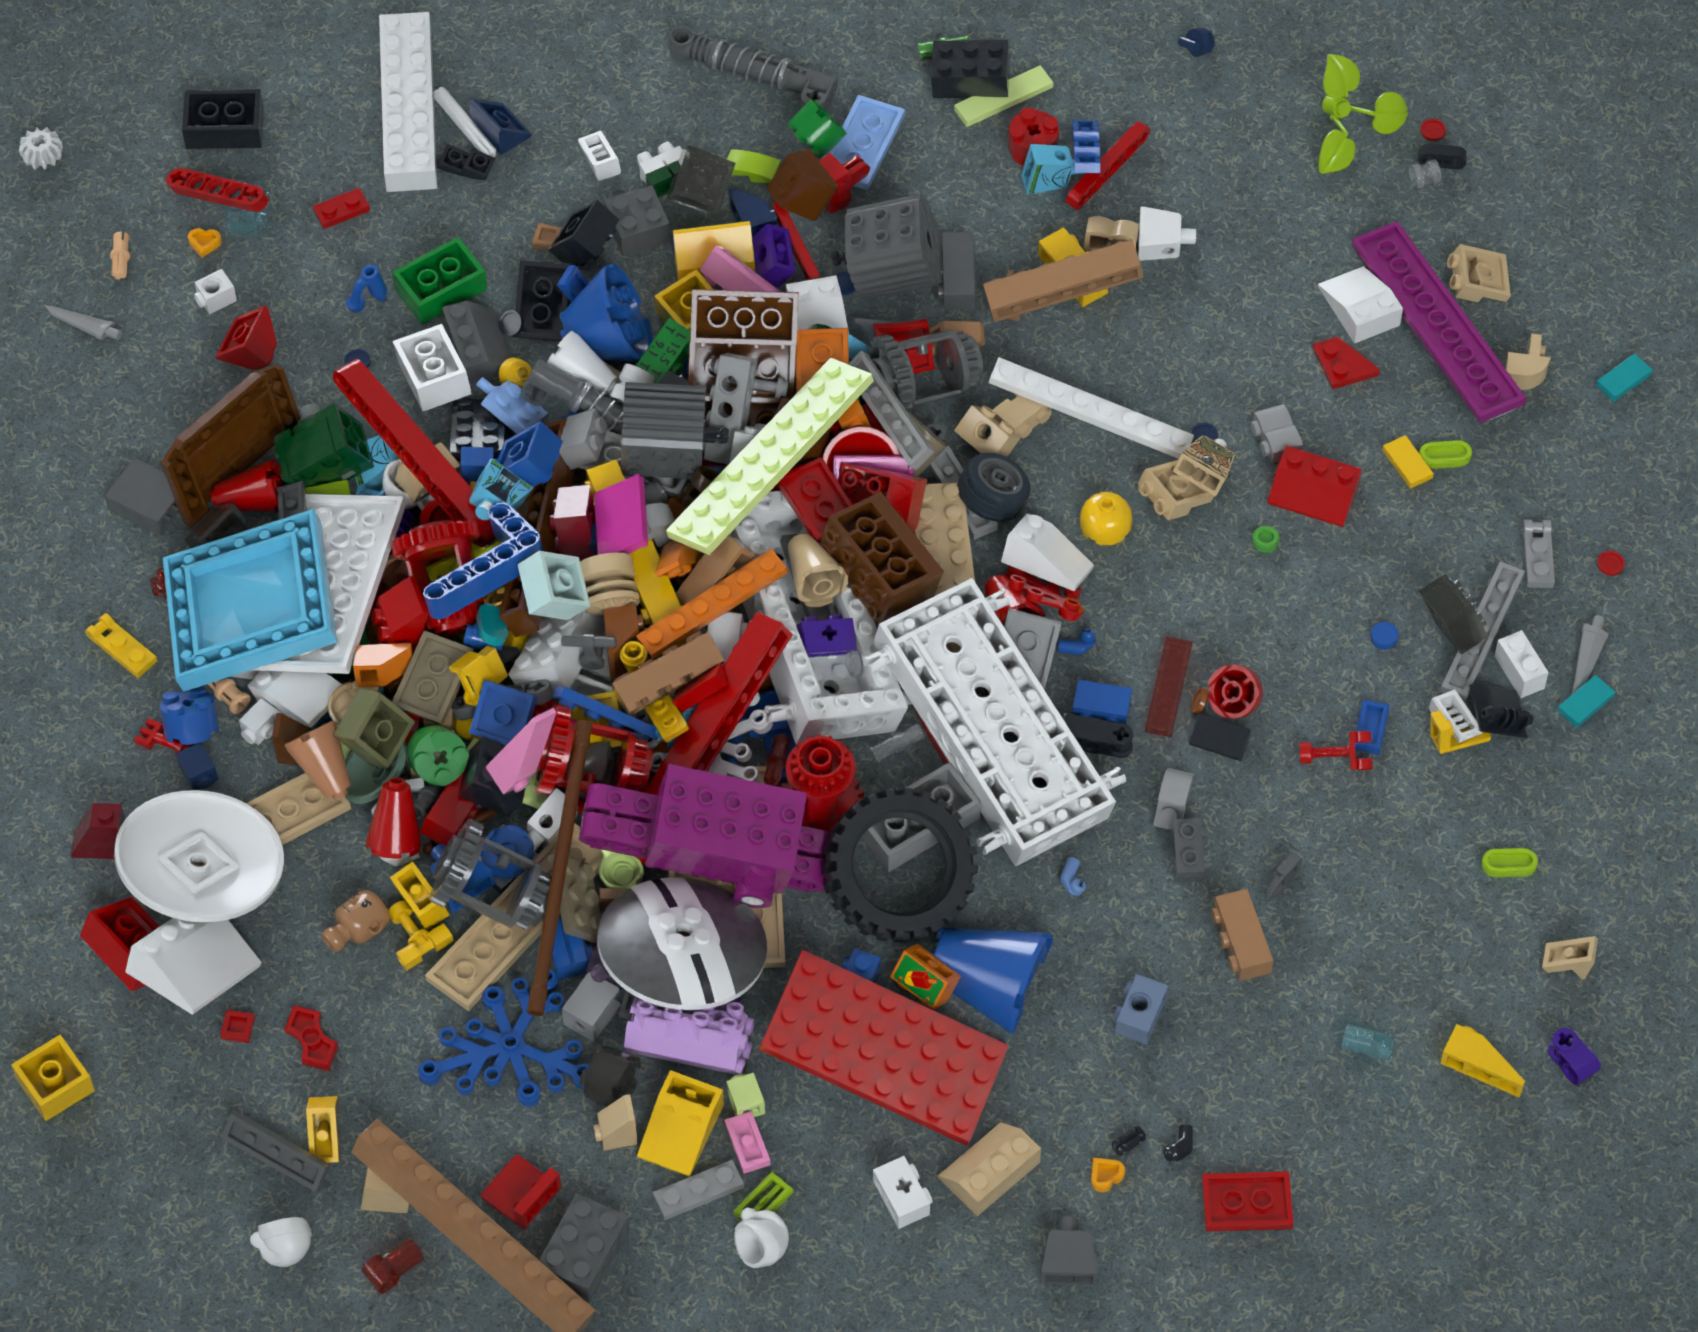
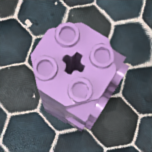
M635 996L630 1013H633L631 1021H628L626 1026L624 1048L626 1052L733 1075L743 1074L746 1059H749L752 1042H748V1037L753 1033L755 1020L749 1018L743 1012L744 1006L738 1002H728L720 1006L700 1010H681L654 1005Z

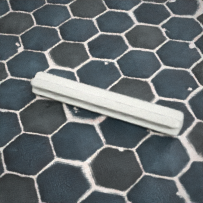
M444 87L436 89L433 92L434 99L476 149L495 157L497 155L496 148Z

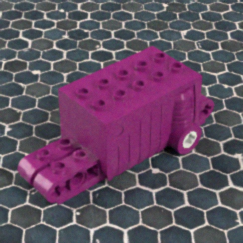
M669 764L659 786L658 796L605 784H590L588 786L579 841L590 845L591 848L646 859L645 866L653 869L661 868V870H670L680 874L685 873L695 877H704L709 880L736 884L733 899L746 903L751 908L770 907L773 895L782 894L785 888L804 892L823 891L827 882L826 875H821V866L825 865V856H822L823 847L828 844L829 838L827 836L829 832L802 826L806 792Z

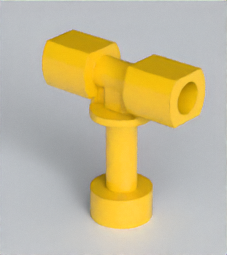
M399 901L389 908L388 911L394 924L401 923L410 936L408 940L409 945L396 952L397 959L406 971L422 962V955L434 948L438 952L454 942L452 934L444 923L430 932H427L426 929L419 930L410 918L412 909L406 901Z

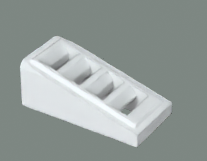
M602 131L578 139L579 145L598 181L621 173L619 160ZM597 143H601V144L596 145V146H593V147H591V148L588 147V146H591V145H594V144H597Z
M1455 689L1431 699L1429 710L1431 713L1441 710L1445 719L1451 721L1454 730L1453 737L1458 743L1482 734L1479 731L1478 722ZM1454 714H1457V715H1458V716H1456V717H1454V718H1451V715H1454ZM1462 720L1464 721V723H1462V724H1459V725H1456V724H1455V723H1457V722H1459V721H1462ZM1467 727L1471 729L1463 733L1460 731Z

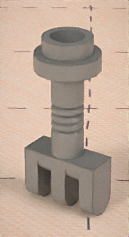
M730 377L729 382L737 384L736 379L734 377ZM778 377V382L755 378L753 389L757 388L759 390L775 392V398L780 399L781 396L786 397L789 381H784V378Z

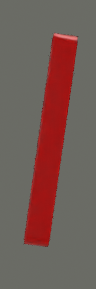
M354 359L333 372V380L336 386L455 523L461 520L464 522L471 520V522L475 521L477 523L480 537L473 544L483 548L497 538L493 534L490 520L478 518L475 513L477 507L469 501L473 489L360 360Z

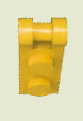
M104 613L99 618V622L95 626L91 625L85 630L89 639L136 678H139L157 662V657L116 624L107 613ZM108 630L110 634L104 637L102 633Z

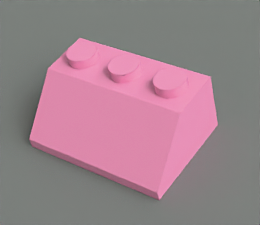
M715 246L700 269L705 274L703 276L704 279L713 287L718 284L724 290L780 292L723 246Z

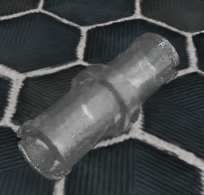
M916 723L898 734L895 732L890 734L889 739L870 747L869 752L875 763H879L895 753H903L904 749L925 739V735L919 724Z

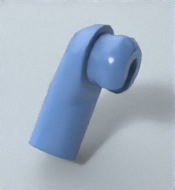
M1068 857L1060 876V882L1069 894L1079 896L1086 888L1085 882H1081V879L1076 876L1080 861L1076 858Z

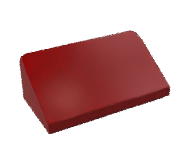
M721 663L717 664L677 689L672 698V703L684 712L725 687L727 681L723 665Z

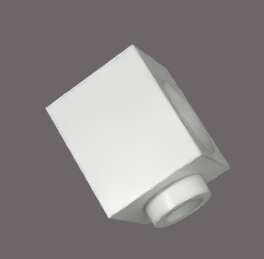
M222 269L194 282L197 292L194 294V298L200 308L205 307L209 314L237 301L234 286Z

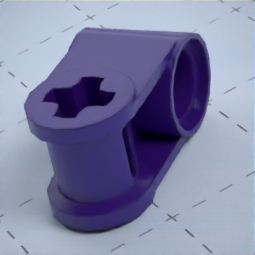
M1561 1028L1554 1033L1552 1042L1548 1047V1054L1572 1084L1579 1085L1601 1069L1597 1056L1586 1047L1573 1030Z

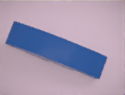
M1072 120L1074 172L1100 173L1098 121Z

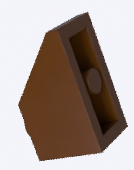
M276 713L272 734L278 764L299 765L289 754L285 744L312 731V729L283 713Z

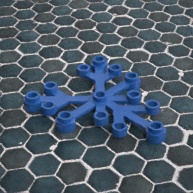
M552 969L549 972V976L552 979L547 984V993L551 994L546 1000L544 1013L561 1011L565 1005L563 995L559 992H554L559 986V979L557 973ZM523 977L515 978L511 984L512 992L518 997L523 1011L513 1030L503 1007L505 1004L504 991L500 987L490 986L482 994L483 1005L486 1009L493 1011L500 1033L483 1027L482 1021L476 1018L467 1022L466 1029L467 1034L471 1038H481L493 1044L483 1047L457 1036L453 1028L446 1027L439 1033L440 1043L445 1047L452 1046L466 1053L440 1062L427 1060L421 1063L418 1068L420 1081L426 1085H434L439 1082L442 1073L470 1065L466 1074L459 1077L456 1082L458 1092L462 1095H469L473 1092L474 1083L487 1059L498 1055L493 1066L488 1067L484 1071L485 1083L489 1086L498 1085L501 1082L502 1072L509 1060H511L520 1085L517 1090L518 1100L527 1107L536 1105L540 1101L541 1094L539 1086L531 1082L522 1056L543 1065L547 1075L548 1089L555 1093L562 1091L565 1086L564 1077L558 1071L571 1076L573 1084L581 1089H586L593 1085L595 1074L593 1068L588 1064L576 1066L564 1061L581 1057L583 1053L582 1044L578 1040H570L566 1043L565 1048L550 1053H545L525 1044L523 1035L535 1016L527 1013L529 985L528 981ZM519 984L525 986L522 990H518L515 987ZM492 993L498 994V996L493 999L488 997ZM554 999L561 1001L557 1005L551 1003ZM475 1025L480 1027L477 1031L470 1030ZM447 1034L453 1036L450 1040L443 1039ZM508 1041L516 1042L513 1046L506 1045ZM571 1047L579 1048L577 1052L569 1051ZM428 1067L434 1068V1071L431 1073H426L425 1069ZM580 1071L588 1072V1074L583 1077L578 1075ZM492 1073L498 1075L495 1079L488 1078V1075ZM553 1080L561 1081V1083L556 1086L551 1084ZM464 1082L470 1084L468 1088L460 1087V1085ZM526 1089H532L533 1093L525 1094L524 1091Z

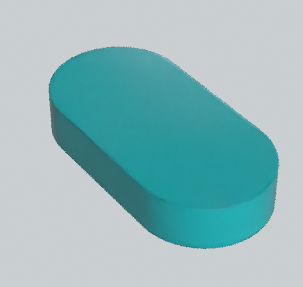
M483 604L479 607L476 614L479 636L489 645L501 646L507 639L508 629L499 617L500 608L491 604Z

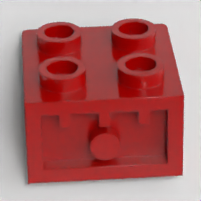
M515 1155L481 1193V1199L525 1230L561 1189L560 1174L551 1167L544 1174L521 1156Z

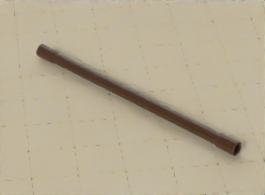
M578 720L575 725L569 775L534 981L530 990L527 1013L533 1016H543L548 992L547 984L586 752L589 747L593 725L586 720Z

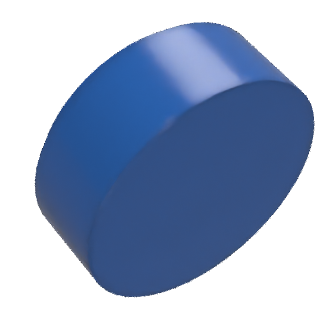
M1380 622L1372 628L1371 642L1376 648L1388 650L1396 645L1398 630L1393 624Z

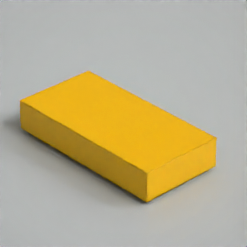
M1406 435L1383 445L1382 451L1410 489L1433 479L1434 473Z

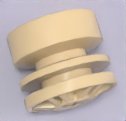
M605 553L580 561L591 606L584 610L585 613L604 615L603 609L632 604L637 606L640 603L639 594L636 592L638 589L637 583L630 580L635 576L633 558L630 554Z

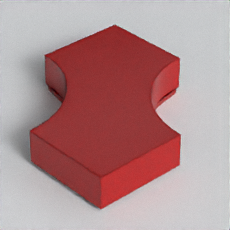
M293 1005L284 1031L286 1034L296 1038L303 1048L302 1065L330 1071L339 1046L336 1041L329 1039L320 1028L321 1012Z

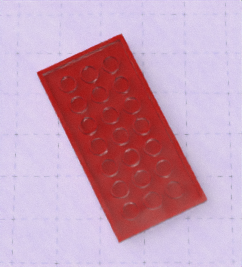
M802 950L758 1050L967 1146L972 1138L1009 1045Z

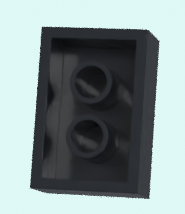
M1008 40L933 41L931 70L933 98L1008 97L1010 69Z
M261 89L185 90L182 123L185 148H262L264 105Z

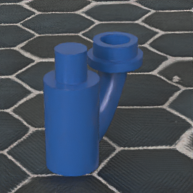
M376 265L365 266L361 271V276L355 282L352 294L346 300V306L352 312L357 313L364 309L365 298L361 294L366 286L373 298H377L380 302L386 300L388 289Z

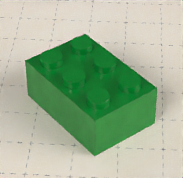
M459 237L392 272L395 291L421 325L443 314L442 307L467 301L488 289L485 270Z

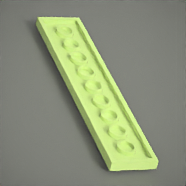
M830 358L666 530L668 538L710 555L874 382L872 374Z

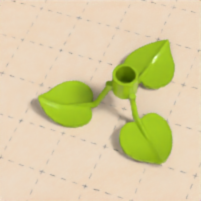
M1336 54L1327 55V65L1323 77V89L1327 96L1322 102V109L1330 115V120H1333L1340 130L1334 129L1329 132L1322 143L1318 164L1319 173L1322 174L1340 171L1348 167L1355 155L1354 141L1347 138L1348 131L1338 118L1347 116L1350 111L1374 116L1372 122L1373 129L1382 134H1390L1404 124L1408 115V108L1404 99L1395 92H1385L1380 95L1375 103V111L1351 106L1345 98L1348 97L1349 91H1353L1358 87L1360 72L1353 61Z

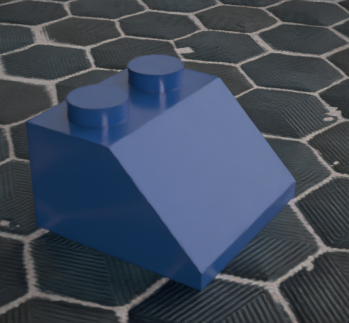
M540 421L504 441L497 462L532 487L540 483L544 484L553 475L552 470L560 456L559 451L563 441Z

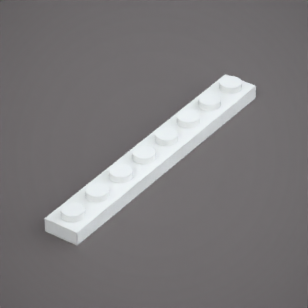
M998 357L988 382L1178 459L1182 452L1191 445L1194 437L1193 434Z

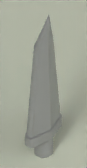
M44 305L53 317L91 334L97 339L103 340L106 337L119 340L122 336L121 330L113 328L115 322Z
M1594 616L1592 625H1583L1572 694L1588 681L1605 641L1608 639L1609 633L1602 630L1605 621L1602 616Z

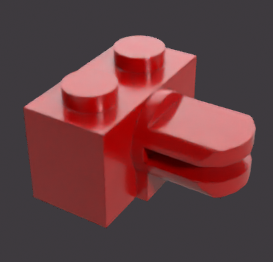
M831 153L819 160L839 186L825 207L831 214L848 206L851 202V188L867 177L870 171V166L858 155L843 165Z

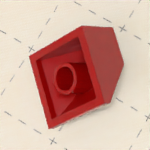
M263 306L235 317L215 358L251 370L268 366L274 358L273 352L277 346L269 309Z

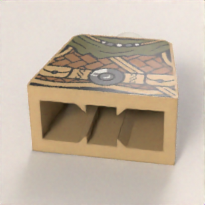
M1201 436L1182 452L1173 472L1216 497L1228 475L1234 453L1227 449V444L1224 440L1215 439L1213 441L1206 436Z

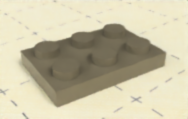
M424 631L392 703L406 713L443 726L461 686L457 673L451 672L449 666L468 651L475 652L474 649Z
M555 853L548 856L551 872L553 869ZM569 856L560 906L564 932L597 944L599 923L602 917L599 908V896L593 881L594 872L589 863Z

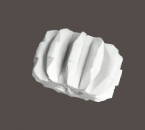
M36 127L35 132L27 131L26 137H21L19 152L26 166L32 165L35 170L42 166L46 170L47 164L55 166L56 160L61 159L63 145L56 131L50 132L48 127L40 131Z

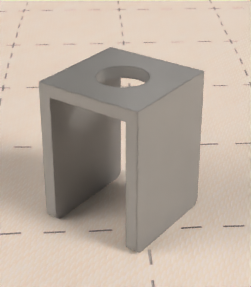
M588 972L562 1007L564 1025L595 1042L621 1006L620 1002L614 999L619 993V988L596 974Z

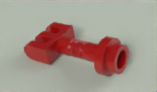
M150 718L145 722L148 728L142 727L139 731L146 739L136 736L133 740L135 744L150 751L155 743L175 750V755L195 745H183L177 739H173V743L167 741L165 735L162 734L164 731L163 724Z

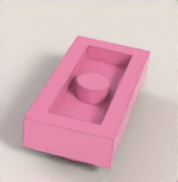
M752 1111L724 1120L743 1174L771 1165Z

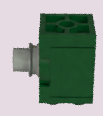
M335 403L323 410L318 404L303 406L299 412L300 420L293 430L287 429L273 437L276 446L274 452L281 466L280 475L287 484L303 481L305 487L308 488L342 480L349 481L362 474L363 471L365 472L374 467L363 424Z

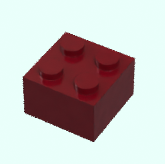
M591 486L558 488L557 499H553L554 514L550 515L551 529L557 532L555 537L557 553L561 552L563 555L579 557V561L594 556L588 545L591 542L590 530H592V525L596 524L595 504Z

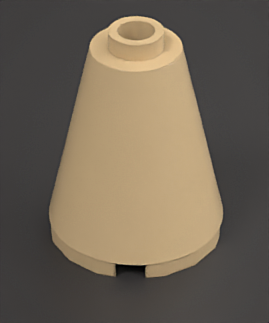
M809 534L794 536L788 543V553L798 599L809 607H821L834 601L832 597L838 593L842 595L848 585L846 571Z

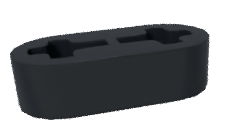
M1424 144L1419 148L1418 162L1424 167L1459 170L1466 166L1467 151L1460 146Z

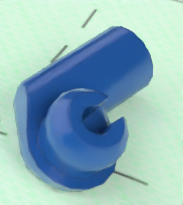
M1083 629L1081 637L1075 641L1059 639L1058 653L1082 655L1094 646L1096 642L1095 632L1092 629Z

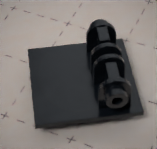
M1474 684L1469 685L1480 732L1522 738L1528 737L1526 727L1533 723L1534 717L1529 711L1521 710L1516 690Z

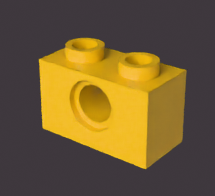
M411 862L390 877L397 891L427 931L449 916L445 906L441 907L430 901L432 887L414 862Z

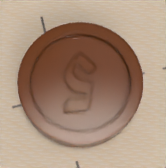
M1200 687L1197 690L1191 705L1192 713L1199 715L1203 710L1208 695L1207 689Z

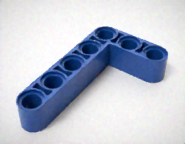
M497 503L488 510L493 534L502 544L429 584L424 589L423 595L428 612L432 618H446L520 576L517 564L538 551H544L539 533L509 504Z

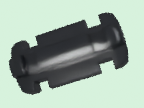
M1135 1126L1134 1131L1129 1130L1118 1137V1141L1114 1140L1112 1142V1149L1118 1156H1122L1124 1151L1128 1152L1139 1145L1140 1140L1142 1142L1145 1141L1146 1134L1140 1126Z

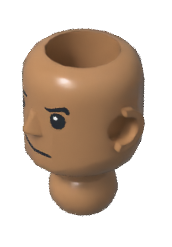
M370 890L359 891L335 910L334 914L337 924L334 927L326 928L322 932L321 937L327 947L333 952L341 951L349 940L355 944H363L389 924V911L374 892Z

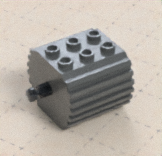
M918 194L847 209V214H845V250L841 255L839 251H835L831 254L834 266H840L841 261L847 264L850 279L862 299L867 300L936 286L942 282V246L938 224L935 221L931 205L928 204V200L925 199L924 195Z
M625 383L621 441V471L623 475L634 476L640 474L644 477L691 479L697 469L702 466L703 442L715 443L716 439H721L723 444L728 443L729 429L722 428L721 432H717L715 427H704L706 386Z

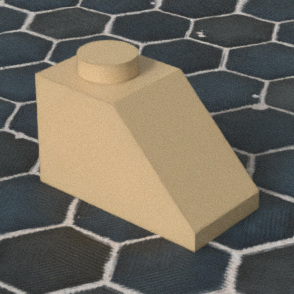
M630 1094L622 1096L597 1113L598 1124L593 1125L596 1142L602 1141L604 1151L638 1144Z

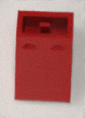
M842 462L838 483L853 505L882 492L909 528L915 532L919 523L927 479L902 472Z

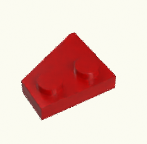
M1339 337L1313 344V351L1332 389L1379 376L1380 370L1376 365Z

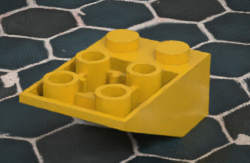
M670 1070L656 1100L637 1158L690 1177L724 1106L723 1089Z

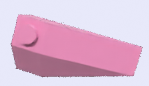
M554 708L532 718L486 766V769L503 794L512 790L517 793L530 784L528 780L537 770L557 713Z

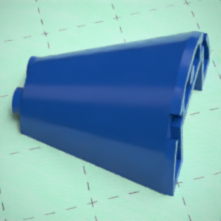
M942 927L936 938V942H938L936 951L931 949L930 953L961 976L952 992L954 995L1006 1031L1014 1034L1024 1011L1026 993L1039 963L1044 964L1054 938L1052 934L1047 932Z

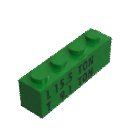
M669 318L636 367L653 375L656 378L654 384H657L668 371L681 375L684 369L683 365L688 360L689 330Z

